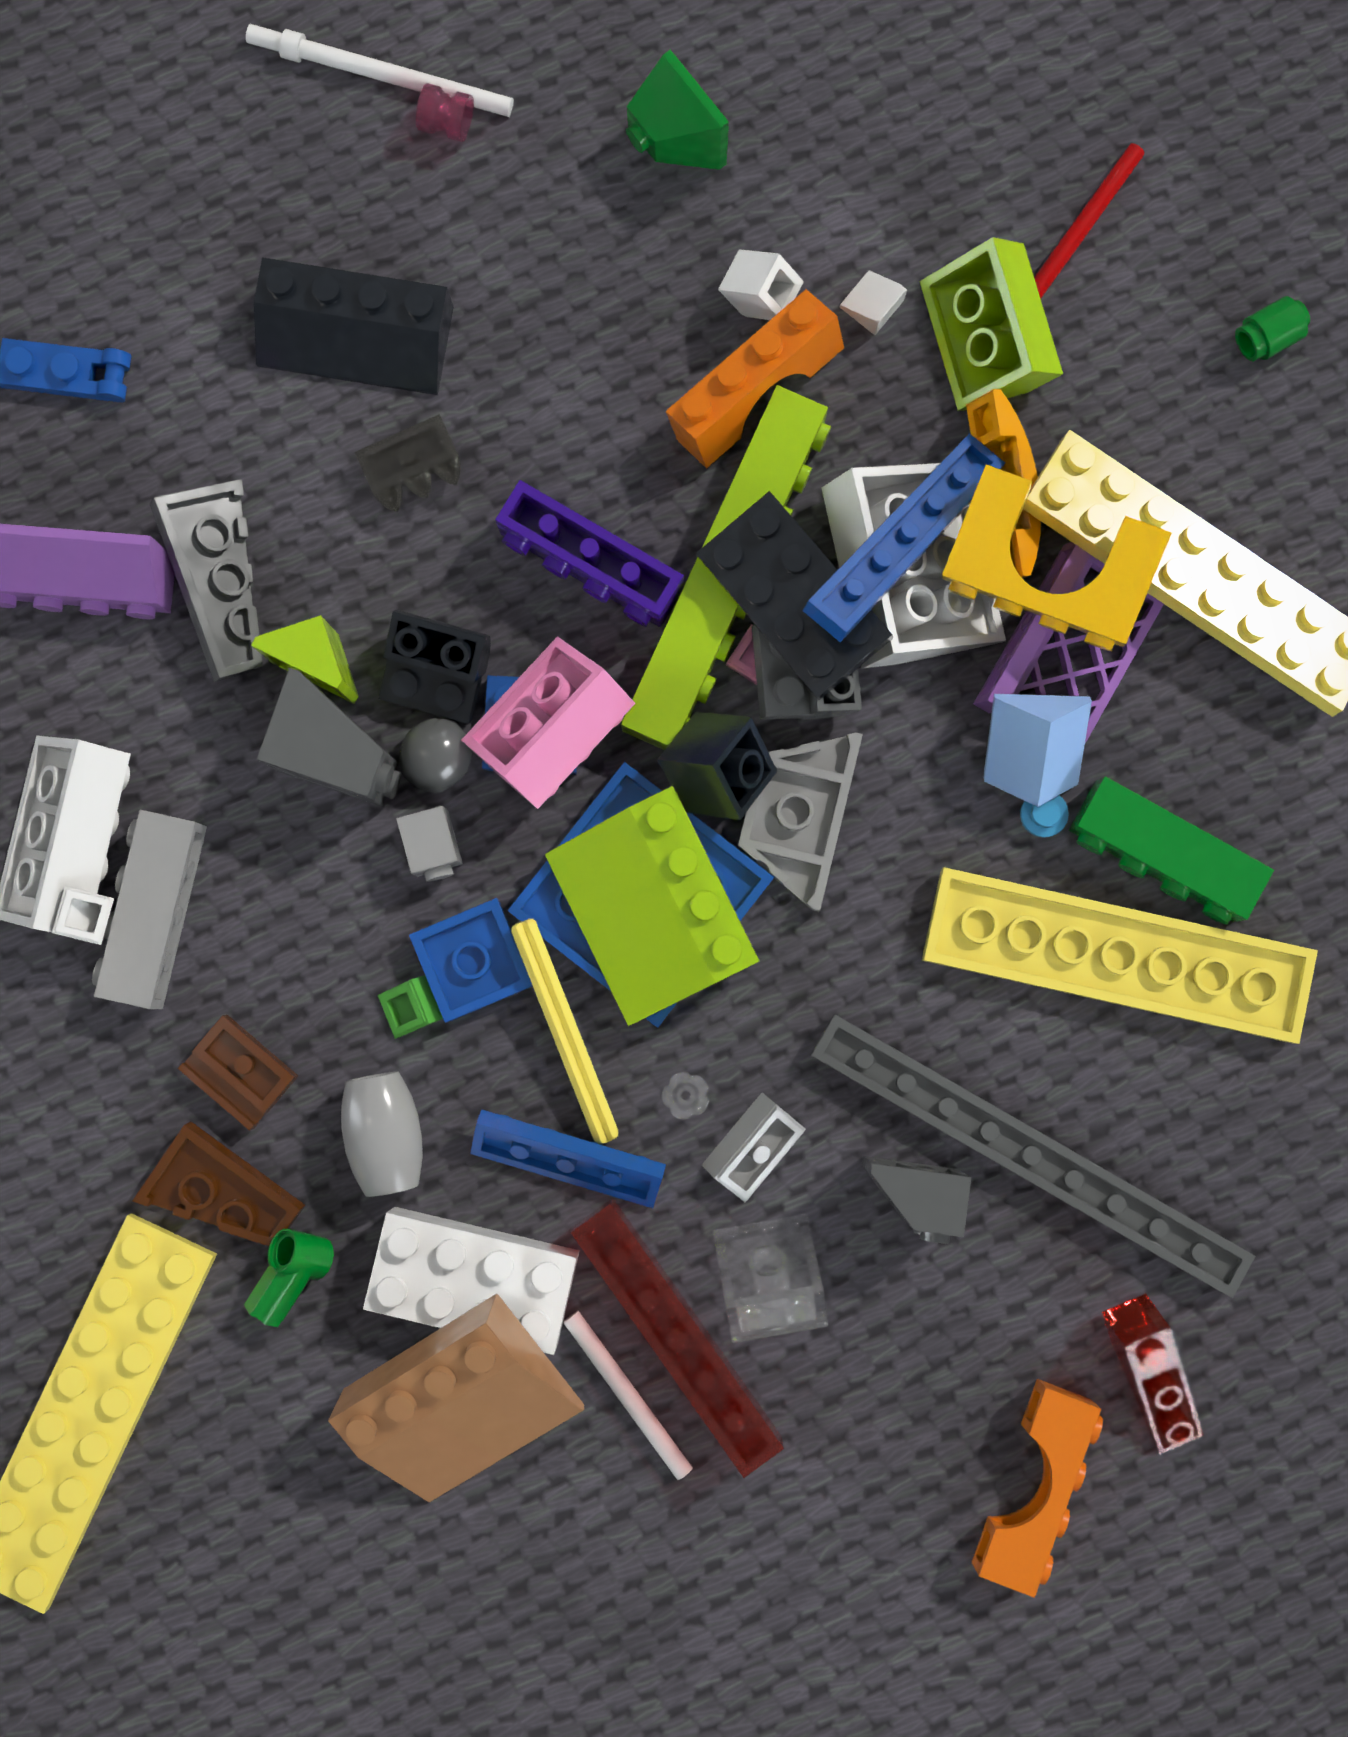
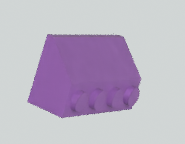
M0 524V607L16 608L17 601L33 602V607L39 610L61 612L63 605L80 606V612L99 616L109 615V608L126 610L127 616L139 619H155L156 612L171 613L175 573L166 549L151 536Z

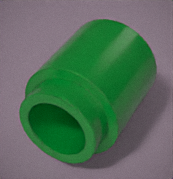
M1283 296L1243 320L1242 326L1235 331V339L1239 350L1246 359L1252 362L1258 359L1267 360L1307 336L1308 325L1310 324L1309 312L1301 301L1294 300L1289 296Z

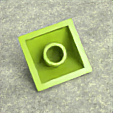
M321 615L254 638L251 646L272 664L286 671L289 670V667L299 670L313 684L355 704L358 693L339 634Z

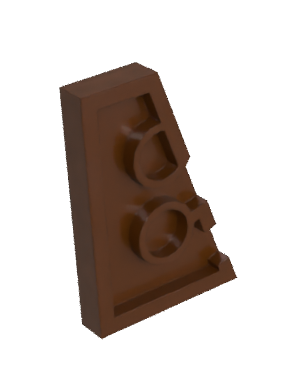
M191 1121L185 1124L132 1200V1202L145 1206L152 1204L173 1211L172 1215L187 1220L195 1218L216 1225L220 1231L266 1246H270L273 1237L278 1231L290 1229L306 1206Z

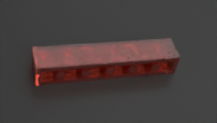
M613 1198L574 1225L571 1231L572 1236L742 1477L745 1478L782 1451L784 1446L781 1434Z

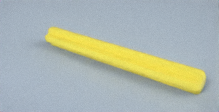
M534 919L519 922L512 926V935L594 1142L598 1144L610 1142L618 1137V1128L537 923Z

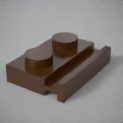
M228 1015L221 1016L194 1048L189 1058L177 1068L249 1131L255 1129L263 1116L271 1110L298 1078L294 1071Z

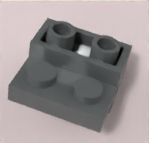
M756 625L751 626L760 720L797 718V721L828 719L849 715L862 710L858 668L818 700Z

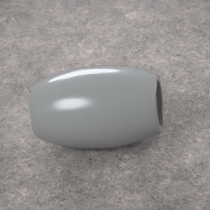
M399 1071L369 1075L345 1081L341 1106V1129L349 1165L364 1195L367 1197L381 1196L417 1187L419 1185L423 1159L422 1133L413 1097Z

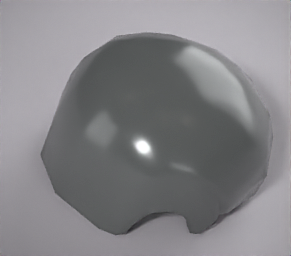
M432 718L415 725L406 734L401 743L399 763L404 778L416 789L432 793H441L461 781L468 772L473 756V751L461 741L466 733L457 723L445 718Z

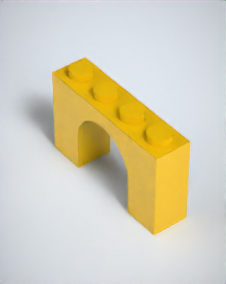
M986 464L942 573L943 580L951 582L948 590L975 600L977 593L996 599L993 605L994 608L1017 617L1021 616L1023 610L1041 616L1039 625L1062 634H1066L1068 627L1087 633L1084 642L1107 651H1112L1114 644L1121 647L1125 646L1172 532L1125 515L1100 574L1091 583L1077 591L1066 594H1051L1040 591L1030 586L1021 578L1013 565L1010 554L1011 537L1030 492L1032 481Z

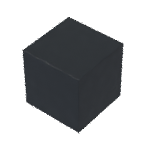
M695 712L657 759L671 786L674 787L686 813L737 820L742 819L777 773V769L752 718L747 716Z

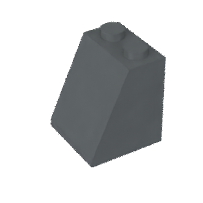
M289 667L257 760L277 772L383 807L386 797L393 799L398 790L402 775L401 772L396 771L398 762L299 670Z

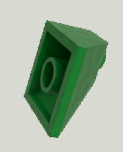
M670 49L662 55L627 105L628 128H626V134L638 152L643 153L646 150L655 162L720 170L727 164L729 121Z

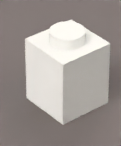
M739 249L718 290L740 314L751 318L771 320L796 298L804 281L780 254Z

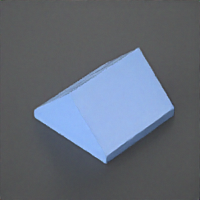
M994 694L984 767V782L1037 807L1078 785L1091 709V698L1087 696Z

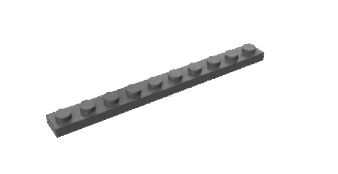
M835 1014L831 1017L810 1056L1232 1299L1256 1257Z

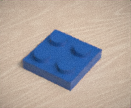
M498 898L409 935L445 1023L533 987Z

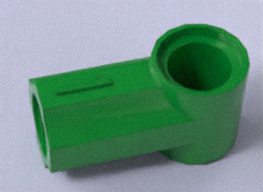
M292 1229L278 1231L269 1246V1266L244 1304L248 1313L259 1319L264 1325L278 1327L289 1313L308 1281H318L329 1272L334 1257L331 1241L324 1237Z

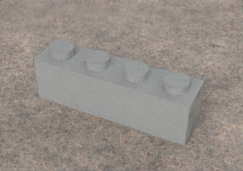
M139 810L138 818L131 822L126 838L130 851L127 863L121 866L115 881V891L119 893L115 912H110L104 933V938L108 939L104 957L98 959L93 970L92 983L96 986L94 997L147 1009H163L207 826L194 821Z

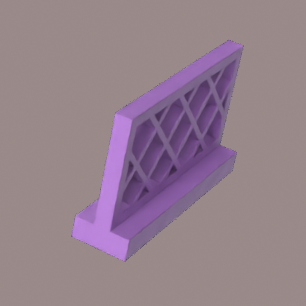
M1069 542L1063 545L1038 590L1051 594H1066L1085 587L1083 580L1090 567L1100 573L1104 563L1084 551L1078 545ZM1147 593L1144 601L1149 603V606L1141 620L1135 622L1134 627L1136 629L1131 638L1129 636L1126 645L1122 647L1123 652L1118 661L1104 664L1100 648L1089 644L1094 667L1075 672L1072 669L1067 645L1084 641L1086 634L1065 640L1064 634L1039 625L1041 616L1026 611L973 704L988 713H992L994 694H1019L1022 690L1034 688L1036 695H1046L1044 685L1065 680L1069 696H1079L1075 677L1096 672L1101 691L1096 700L1091 702L1086 743L1164 604ZM1052 634H1054L1055 642L1047 644ZM1057 647L1064 675L1042 680L1038 659L1043 651ZM1114 667L1107 678L1105 669ZM1031 673L1033 683L1025 684Z

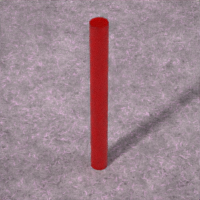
M1129 144L1035 275L1034 279L1040 299L1143 158L1145 153L1139 145Z

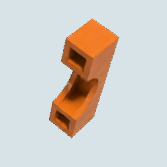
M805 289L666 410L676 439L704 467L708 468L741 439L743 426L748 414L758 399L771 386L793 374H804L811 378L844 349L837 315Z
M1040 1379L1036 1380L1021 1425L1037 1442L1043 1458L1042 1481L1035 1496L1023 1508L1011 1514L987 1517L972 1559V1564L979 1577L1033 1598L1036 1596L1039 1584L1045 1585L1053 1567V1556L1050 1553L1056 1537H1063L1069 1523L1070 1511L1067 1509L1072 1491H1078L1085 1478L1086 1463L1083 1460L1089 1444L1094 1445L1097 1442L1102 1430L1103 1418L1099 1416L1101 1408L1091 1399Z

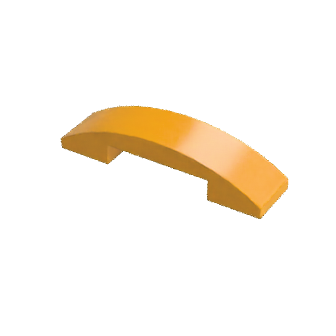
M993 389L966 404L971 435L1005 462L1001 470L1031 480L1032 488L1038 478L1032 451L1021 422L1002 390ZM1023 509L1010 541L1011 559L1022 579L1030 576L1032 573L1041 534V521Z

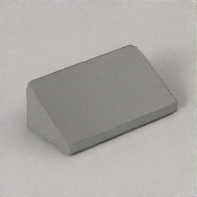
M761 1093L703 1162L702 1166L714 1179L746 1203L806 1129L769 1097Z

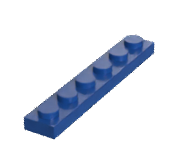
M969 433L808 600L802 611L841 642L971 503L985 465L1002 469L1005 462Z

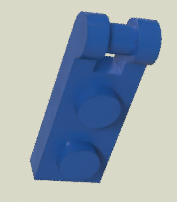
M2 338L0 349V387L123 403L125 402L127 386L123 384L124 373L130 370L132 356L128 352L114 348L98 350ZM96 368L105 369L104 380L94 381Z

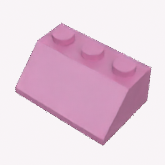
M557 636L461 741L538 809L549 797L555 794L562 782L580 763L589 757L592 750L612 728L622 721L624 715L636 703L604 668Z

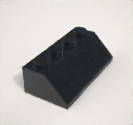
M262 257L254 298L256 365L282 371L438 395L454 309L448 288Z

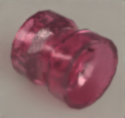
M426 83L422 88L417 105V130L430 134L444 130L448 139L464 142L473 117V95L457 91L450 97V94L445 93L441 86Z

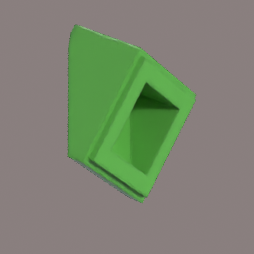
M425 975L411 979L378 995L395 1039L443 1019Z

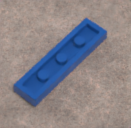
M481 1110L478 1117L470 1152L472 1155L650 1208L654 1207L666 1164L650 1160L644 1156H636L596 1142H589L559 1133L553 1129L542 1128L512 1119L506 1115H499L485 1110Z

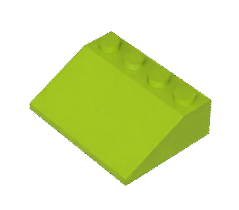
M673 786L626 808L545 854L628 1026L759 962Z

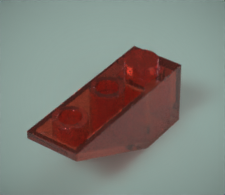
M1145 1293L1103 1311L1102 1315L1112 1345L1158 1453H1165L1204 1436L1171 1328Z

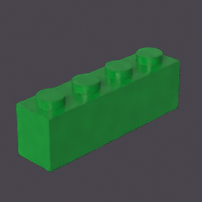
M1106 776L1095 781L1069 828L1070 832L1079 836L1076 843L1084 849L1098 855H1102L1105 850L1121 859L1118 866L1124 871L1139 878H1144L1146 874L1162 882L1160 886L1161 891L1180 901L1185 902L1188 897L1204 905L1201 911L1204 915L1225 925H1228L1230 920L1233 922L1248 920L1274 872V869Z

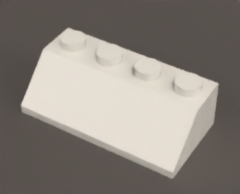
M36 736L0 882V920L32 929L52 932L65 886L97 894L99 884L104 879L108 869L106 855L110 838L116 832L119 824L117 809L121 793L127 786L130 778V768L128 766L130 753L78 739Z

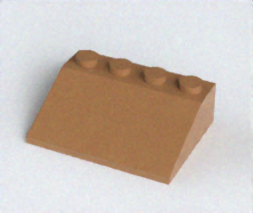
M496 1293L345 1387L328 1422L360 1460L427 1502H431L582 1412L585 1405Z

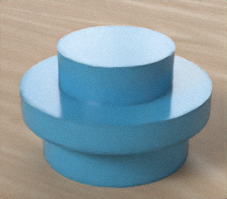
M1060 795L1039 807L1024 801L1020 810L1021 822L1025 829L1032 835L1042 838L1054 836L1063 830L1069 816L1067 804Z

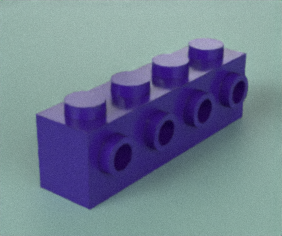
M521 480L518 481L495 519L500 534L504 536L502 543L522 556H526L528 551L544 560L542 566L546 570L564 580L567 579L568 575H571L584 583L582 589L587 594L603 603H607L609 598L625 607L623 613L642 626L647 627L649 622L661 627L684 588L683 574Z

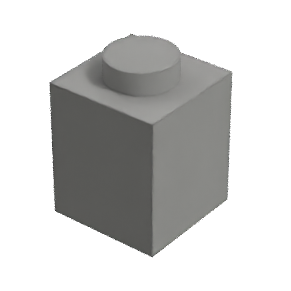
M444 806L396 818L411 874L417 877L424 875L426 882L454 875L452 867L462 865L463 863L449 811Z

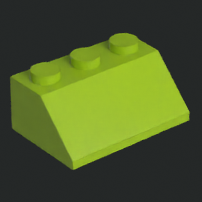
M992 237L919 281L958 411L967 410L966 404L993 389H1001L1006 398L1029 393L1063 375L1024 243Z

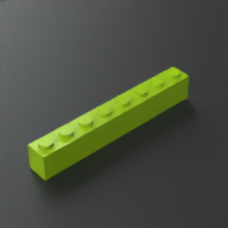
M776 385L703 547L768 491L775 496L792 516L793 509L786 507L793 491L802 494L812 471V468L805 464L812 449L821 452L831 430V426L825 424L828 411L827 406ZM697 558L632 699L636 704L625 714L621 723L623 732L663 750L668 747L691 719L690 716L697 701L706 704L717 679L710 676L716 659L725 662L736 638L735 635L729 633L736 617L743 620L746 617L745 612L699 558Z

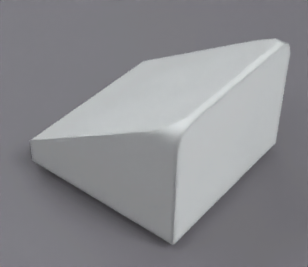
M869 270L843 300L840 308L876 335L902 304L907 289L901 284Z
M65 886L52 933L101 945L114 898Z

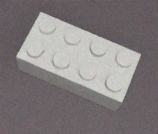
M394 1207L385 1216L363 1310L442 1328L497 1293L544 1353L554 1355L561 1333L580 1250Z

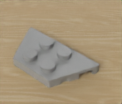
M860 733L847 734L845 737L823 742L816 741L802 744L799 747L787 750L780 749L769 752L777 773L746 812L738 843L739 849L774 876L779 883L811 910L818 912L821 909L863 736Z

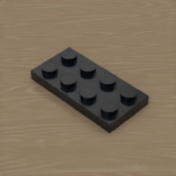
M770 491L696 553L698 558L818 700L893 639V634L872 610L866 614L841 642L802 611L808 600L831 578L837 569Z

